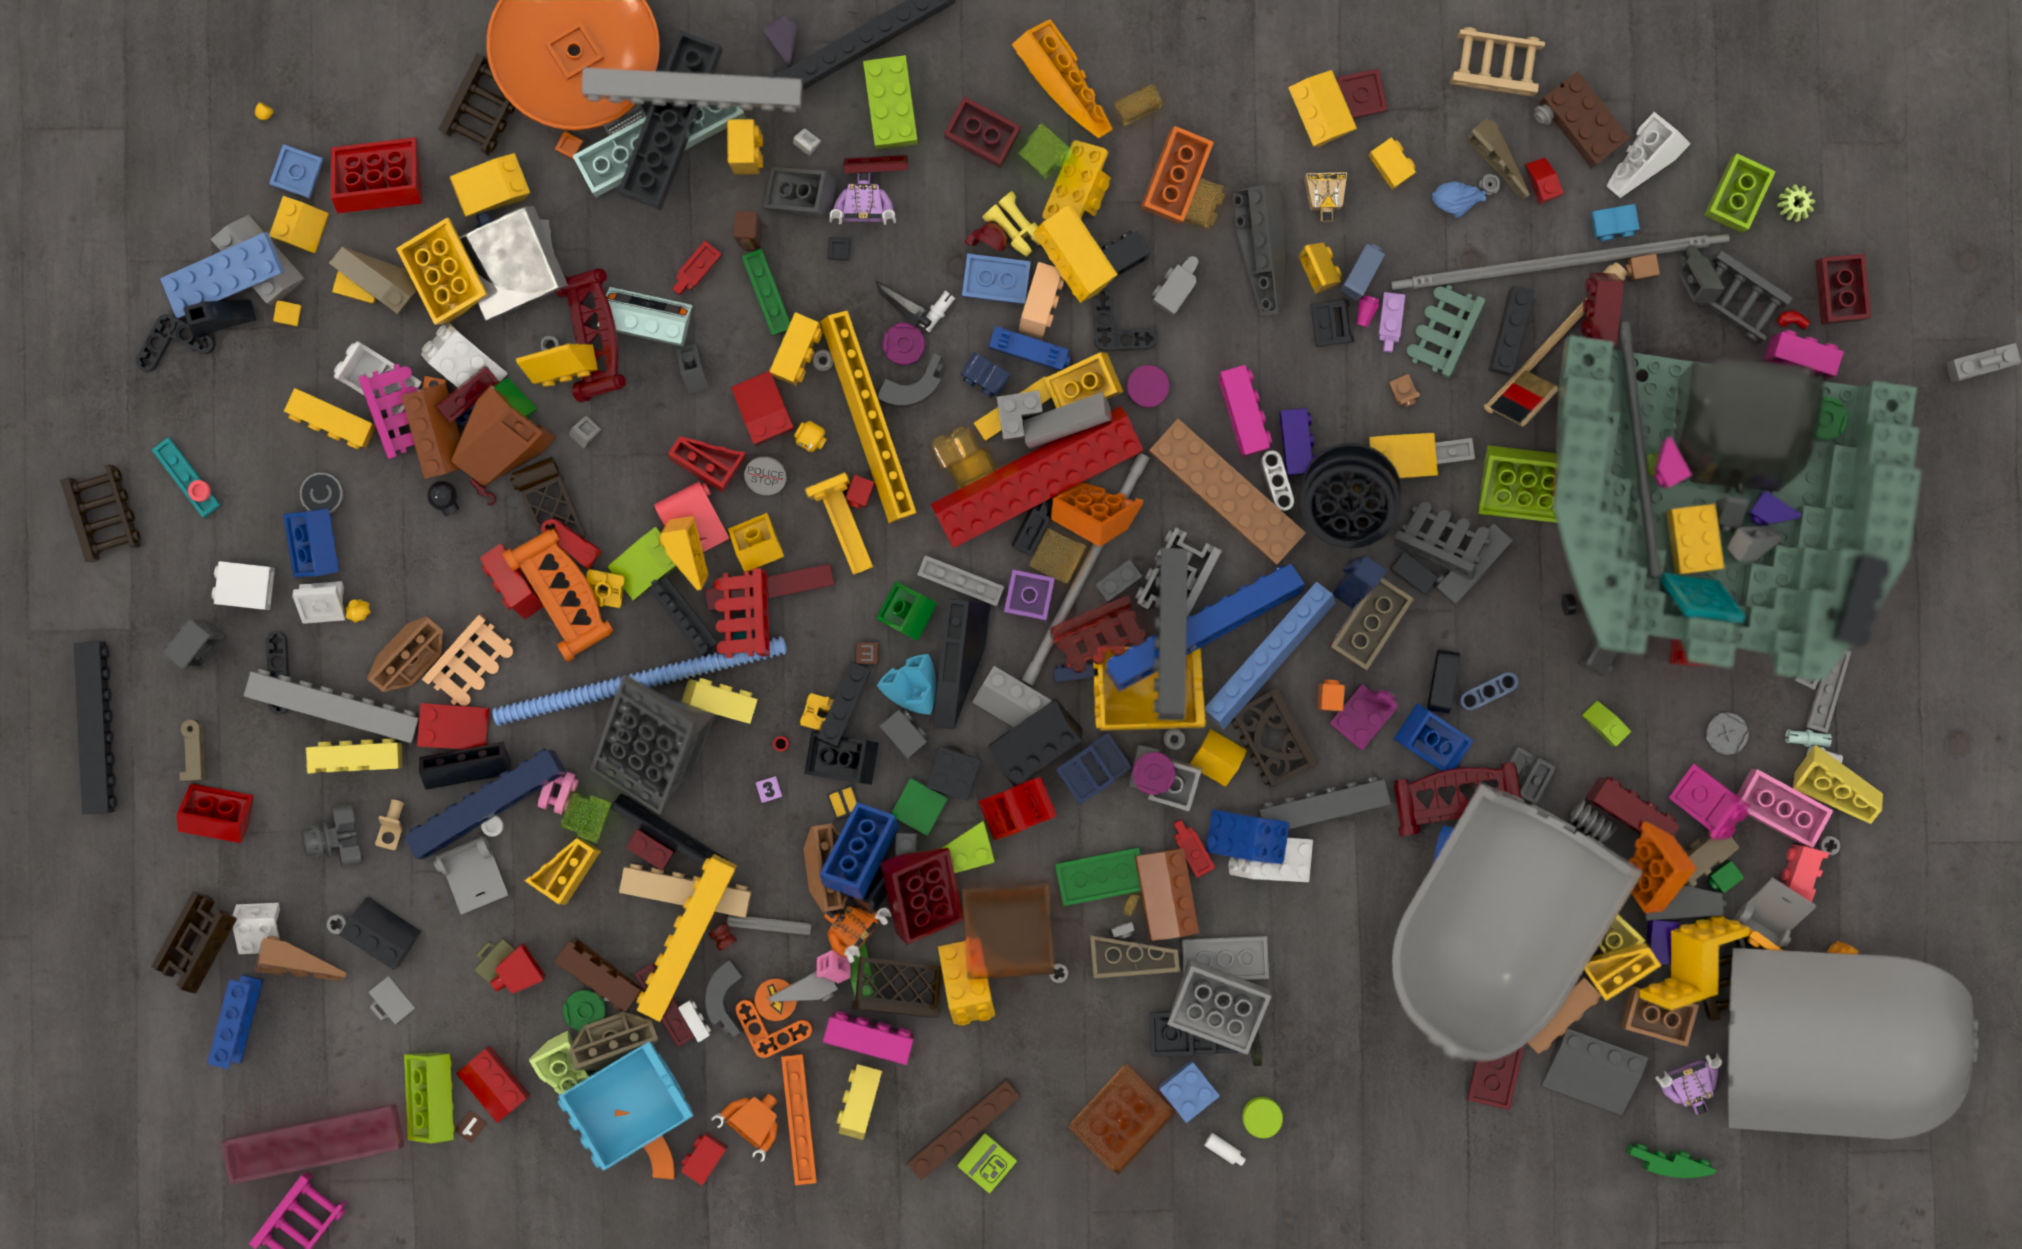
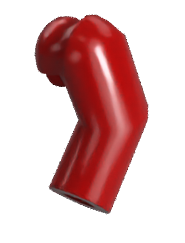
M1795 310L1782 312L1777 319V323L1782 327H1786L1788 323H1795L1803 330L1811 322Z

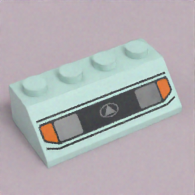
M609 287L606 296L613 313L616 332L684 347L693 305Z

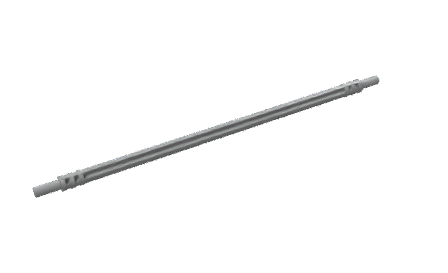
M1729 234L1702 235L1437 274L1412 276L1411 279L1392 281L1391 289L1425 288L1650 254L1686 250L1690 245L1695 246L1697 249L1707 248L1709 245L1727 243L1730 241Z

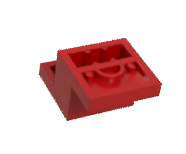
M1041 776L978 801L994 841L1021 832L1057 816Z

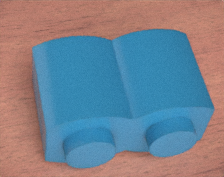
M1635 204L1597 210L1591 213L1595 239L1600 238L1601 242L1613 240L1615 235H1622V238L1635 236L1634 232L1640 230Z

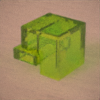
M1041 123L1028 138L1029 141L1020 150L1019 155L1046 179L1056 167L1061 168L1074 151Z
M574 793L571 795L560 827L578 832L577 837L598 843L612 802L593 795L587 797Z

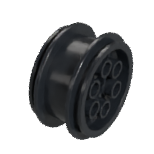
M1356 443L1339 444L1330 447L1318 454L1305 471L1300 495V508L1303 519L1313 534L1333 546L1360 548L1371 545L1387 535L1397 521L1401 498L1400 477L1393 463L1383 453L1372 447ZM1344 472H1351V478L1347 477L1346 480ZM1375 481L1379 484V486L1369 490V486ZM1319 485H1321V486H1323L1324 488H1326L1329 492H1325V491H1321V490H1317V489H1318ZM1348 493H1352V495L1354 496L1353 501H1351V497ZM1372 498L1375 499L1377 502L1370 503L1368 499ZM1331 502L1333 505L1329 507L1325 506L1323 503Z

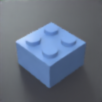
M1192 1059L1158 1086L1159 1090L1186 1123L1220 1096Z

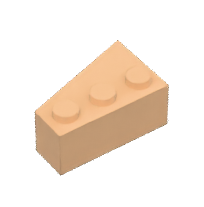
M1038 262L1018 330L1019 334L1042 341L1046 327L1051 326L1054 315L1050 313L1052 308L1056 309L1059 296H1056L1057 289L1062 290L1064 279L1056 267Z

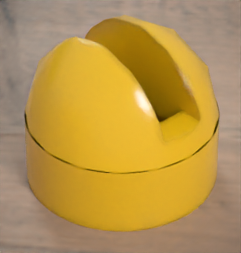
M259 102L255 108V115L261 120L269 119L274 112L272 108L262 102Z

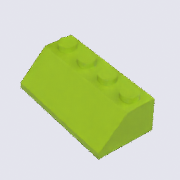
M438 1052L404 1054L408 1140L425 1143L454 1140L452 1062L450 1054Z

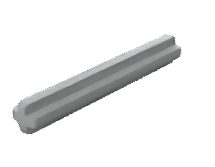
M728 915L727 926L802 935H810L812 930V924L749 916L744 918L734 915Z

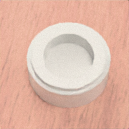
M496 815L483 823L481 828L484 834L494 837L503 831L504 822Z

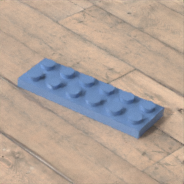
M264 232L164 276L160 280L176 318L186 316L183 307L204 301L223 300L285 273L269 233Z

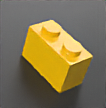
M1391 137L1372 150L1368 156L1390 188L1394 190L1416 173L1414 170L1416 166L1410 158H1406L1402 153L1404 151L1402 145Z

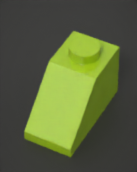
M1598 700L1582 714L1584 719L1610 746L1616 747L1631 733L1629 728Z

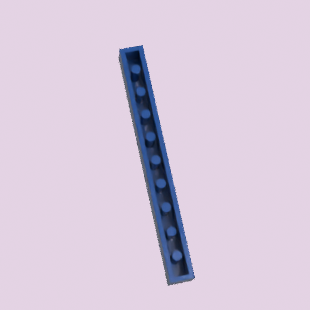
M1293 565L1279 566L1274 570V573L1259 577L1254 584L1242 586L1238 589L1237 593L1222 597L1219 603L1213 606H1205L1195 616H1187L1186 655L1302 593L1304 582ZM1152 635L1145 640V643L1139 646L1134 645L1123 655H1115L1108 660L1106 672L1119 692L1157 672L1154 671L1155 658H1159V650H1155V637H1159V635Z

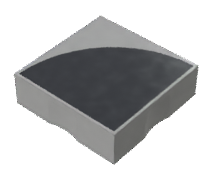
M534 206L523 207L459 237L488 294L478 302L485 320L498 318L522 307L533 299L542 298L568 286L557 258L549 247L545 230Z

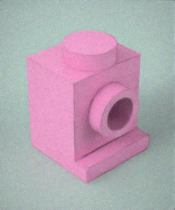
M833 950L817 957V977H825L836 983L849 979L850 962L848 958L837 954Z

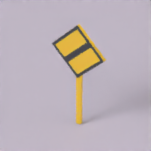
M853 785L827 794L836 819L850 815L858 802Z

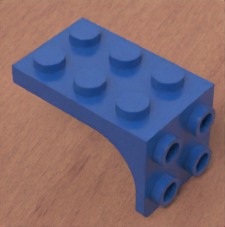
M1212 809L1206 852L1249 861L1282 864L1285 858L1289 823L1287 821Z

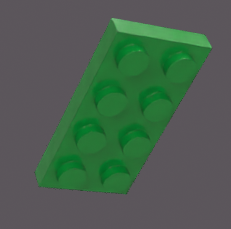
M1139 847L1056 863L1063 906L1141 891L1135 856L1141 855Z

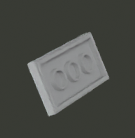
M1267 935L1181 939L1183 974L1190 959L1243 980L1269 979Z

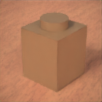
M1656 254L1634 257L1626 261L1625 270L1628 273L1626 276L1630 278V282L1655 278L1660 275Z

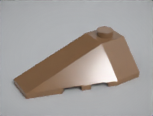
M267 936L260 943L254 972L283 976V973L291 972L295 977L313 974V977L317 979L343 981L346 977V972L285 941H280L279 937Z

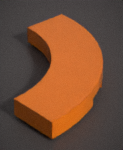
M615 1110V1117L630 1114L626 1111ZM661 1135L643 1147L651 1160L653 1178L675 1179L673 1155L665 1137Z

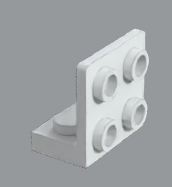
M279 902L236 905L233 916L237 920L233 926V932L239 954H256L259 952L260 943L263 938H267V936L279 937L276 923L280 912Z

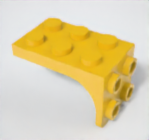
M980 938L938 946L953 1023L962 1026L969 1024L971 1021L990 1020L991 1017L995 1016V1010Z

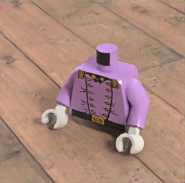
M869 172L858 173L857 184H848V188L841 192L835 201L833 210L830 212L829 222L832 223V219L837 218L839 219V224H842V216L844 221L883 222L886 225L887 219H893V222L896 223L892 201L885 190L879 189L878 184H870Z
M1716 1053V1057L1712 1060L1707 1055V1062L1701 1059L1675 1070L1665 1071L1663 1079L1656 1076V1080L1659 1082L1664 1095L1676 1104L1681 1103L1685 1107L1692 1105L1696 1115L1707 1112L1708 1109L1704 1100L1713 1097L1719 1067L1722 1064L1718 1053Z

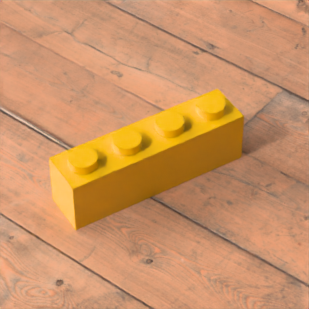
M294 388L284 409V412L290 414L288 418L298 423L304 420L309 423V428L318 432L324 429L328 431L327 436L338 441L340 438L348 440L347 445L355 449H359L360 446L367 448L376 428L375 424Z

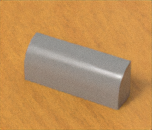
M1101 392L1023 420L1026 445L1032 449L1111 421V407L1104 393Z

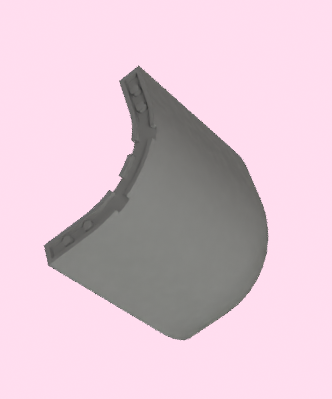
M1484 784L1479 786L1407 908L1394 941L1392 967L1396 991L1403 1008L1412 1021L1430 1036L1428 1039L1432 1043L1444 1047V1052L1453 1058L1459 1056L1464 1060L1469 1058L1479 1061H1490L1504 1057L1525 1045L1555 1016L1643 871L1590 835L1585 836L1579 831L1575 832L1577 829L1575 826L1534 804L1530 806L1523 803L1524 800L1520 797Z
M1733 948L1730 1023L1734 1024H1730L1729 1128L1897 1139L1919 1135L1936 1128L1949 1119L1961 1106L1970 1087L1973 1062H1977L1978 1019H1974L1973 1000L1969 991L1955 977L1932 965L1899 957Z

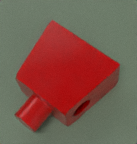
M522 942L496 966L495 970L499 976L491 980L490 984L496 992L506 986L510 993L513 994L543 981L546 975L524 942Z

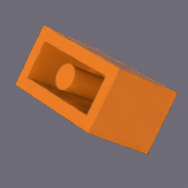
M1324 680V684H1319L1317 709L1343 711L1345 685H1339V680Z

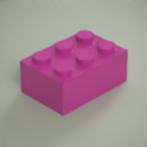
M1785 330L1771 336L1763 361L1820 380H1827L1837 375L1844 351L1838 350L1836 345L1829 343L1822 345L1817 343L1818 340L1815 338L1805 337L1804 339L1798 337L1796 332Z

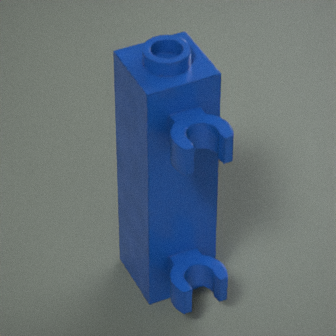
M995 326L989 344V349L1057 371L1063 370V367L1068 368L1071 356L1068 355L1069 349Z

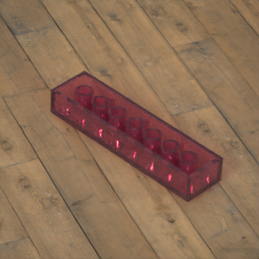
M394 1103L231 1137L222 1141L221 1144L229 1184H235L398 1150L404 1146L397 1106Z

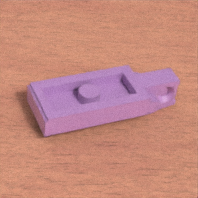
M1383 293L1378 331L1379 340L1384 341L1383 352H1393L1394 342H1399L1405 295Z

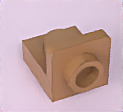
M1409 374L1388 383L1398 406L1404 404L1406 408L1417 403L1416 398L1420 397V393L1416 391Z

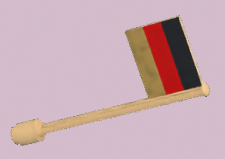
M1616 262L1613 265H1609L1602 272L1615 273L1622 281L1625 280V276L1628 274ZM1583 302L1490 401L1484 404V409L1488 413L1496 412L1524 426L1557 392L1559 388L1556 385L1530 373V371L1585 314L1583 312Z

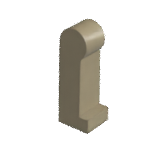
M186 720L182 723L180 729L182 735L185 736L186 772H179L180 781L207 780L203 725L198 720Z

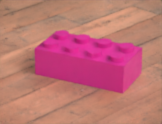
M1246 365L1220 372L1218 380L1241 457L1267 451L1270 448L1269 445L1272 443L1269 431L1264 429L1263 424L1266 422L1263 410L1259 411L1257 405L1260 399L1257 390H1253L1251 385L1252 381H1254L1251 369H1247Z
M837 1010L836 1013L832 1012L824 1036V1043L907 1065L915 1034H911L910 1029L899 1027L896 1030L890 1028L891 1025L885 1022L878 1021V1024L869 1022V1018L858 1016L856 1019L849 1017V1013Z

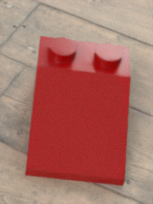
M769 371L731 387L755 446L795 430L774 378Z
M421 703L417 746L466 749L487 745L490 708Z

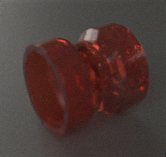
M726 922L708 933L709 937L716 941V948L719 952L737 941L736 937L729 933V926Z

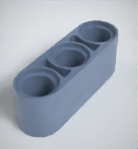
M1510 672L1494 676L1462 692L1458 697V705L1464 710L1477 709L1515 690L1519 682L1518 677ZM1505 676H1509L1512 679V684L1509 688L1503 686L1502 680ZM1487 685L1493 689V694L1490 697H1486L1483 694V689ZM1467 695H1471L1474 699V703L1470 707L1464 704V698Z

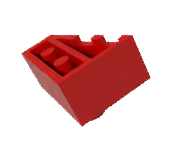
M679 436L669 451L668 458L723 493L746 459V452H738L726 449V447H718Z
M500 543L480 557L484 564L481 568L488 577L491 576L494 580L491 583L498 593L501 592L504 598L502 601L509 610L513 609L524 619H527L543 608L544 605L534 592L532 585L525 578L522 569L511 570L502 554L508 549Z

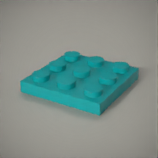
M1664 572L1659 579L1674 599V602L1678 604L1683 614L1687 617H1699L1712 621L1714 619L1722 620L1727 623H1743L1746 617L1719 580Z

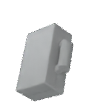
M389 976L368 992L375 1000L370 1009L380 1021L389 1017L396 1025L415 1009ZM378 1004L386 1014L382 1016L374 1006Z

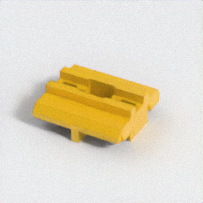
M588 569L586 579L595 595L597 604L600 607L604 605L620 608L625 577L623 575ZM606 585L608 591L600 590V586Z
M810 693L800 725L820 731L826 718L817 716L818 711L828 713L834 700L829 699L827 696L823 697Z

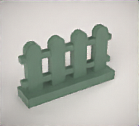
M1447 285L1446 288L1440 286L1434 290V297L1440 302L1437 307L1428 306L1425 309L1426 318L1431 320L1428 327L1420 325L1416 328L1417 337L1422 339L1420 345L1411 344L1407 348L1408 356L1413 358L1412 363L1417 364L1420 361L1432 366V371L1435 373L1439 369L1443 371L1442 377L1448 380L1451 379L1486 304V299L1478 296L1476 301L1472 300L1473 295L1469 293L1465 297L1451 291L1453 287ZM1445 303L1460 309L1458 315L1456 316L1442 310ZM1465 312L1469 313L1467 320L1462 319ZM1436 322L1451 328L1449 334L1446 335L1434 330ZM1456 331L1460 332L1458 340L1453 338ZM1430 342L1441 347L1440 353L1436 354L1425 349L1426 343ZM1447 350L1452 352L1449 359L1444 357Z

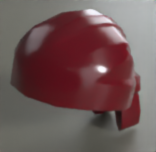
M986 223L980 229H975L964 242L968 246L970 244L975 246L981 241L996 250L1004 252L1008 239L1003 228L998 224Z

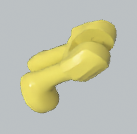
M1011 191L998 204L1022 229L1020 232L1007 219L997 204L988 210L982 218L986 222L994 221L1003 228L1012 240L1010 245L1027 257L1032 250L1023 239L1029 235L1032 241L1038 246L1041 245L1033 234L1038 226L1036 223L1031 224L1023 216L1015 204L1016 195Z

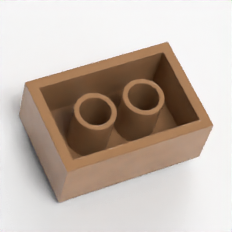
M1631 985L1620 1027L1688 1047L1699 1005L1691 1003L1674 1010H1669L1640 998V989L1642 988Z

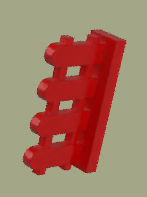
M761 568L752 569L753 575H751L750 571H744V576L730 577L729 573H723V578H718L714 582L716 590L724 591V599H718L715 602V609L725 615V620H719L716 623V630L725 634L726 640L719 642L716 649L720 654L726 655L728 659L733 658V654L747 653L749 657L754 656V652L761 657L770 656L767 572ZM745 589V597H730V591ZM746 610V618L731 619V612ZM746 632L747 639L732 640V633Z

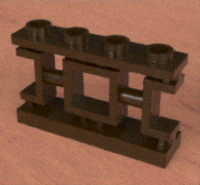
M195 891L191 893L151 966L155 970L161 971L163 975L174 977L176 972H178L181 977L176 985L182 991L194 994L200 988L237 920L235 916L229 915V912L220 909L217 910L215 915L212 914L210 910L215 903L213 899L208 895ZM197 934H199L202 939L193 953L189 948Z

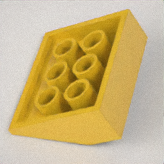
M450 218L442 220L396 248L434 325L451 322L488 295Z

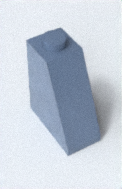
M1366 244L1339 290L1340 292L1359 301L1385 256L1382 253V248L1375 244Z

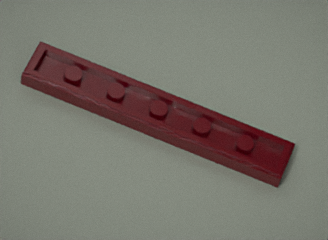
M831 564L768 576V599L835 585ZM715 588L705 589L709 611L715 610V602L718 599H724V591L721 592ZM745 589L730 591V597H745Z

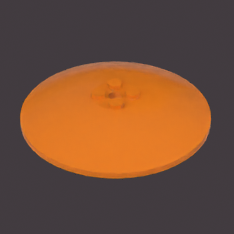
M499 0L491 15L487 31V57L492 75L500 91L522 114L540 124L556 129L578 131L598 128L621 118L637 105L632 104L629 100H622V103H611L609 99H601L600 102L587 101V98H584L582 95L583 68L657 71L659 62V33L655 18L646 0ZM570 47H579L580 53L577 56L570 55L568 53Z

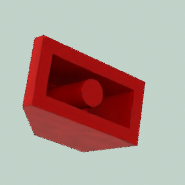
M1545 157L1525 164L1539 205L1557 199L1564 194L1557 173Z

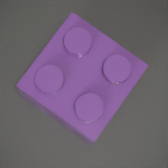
M1012 570L1004 612L1046 621L1055 578Z

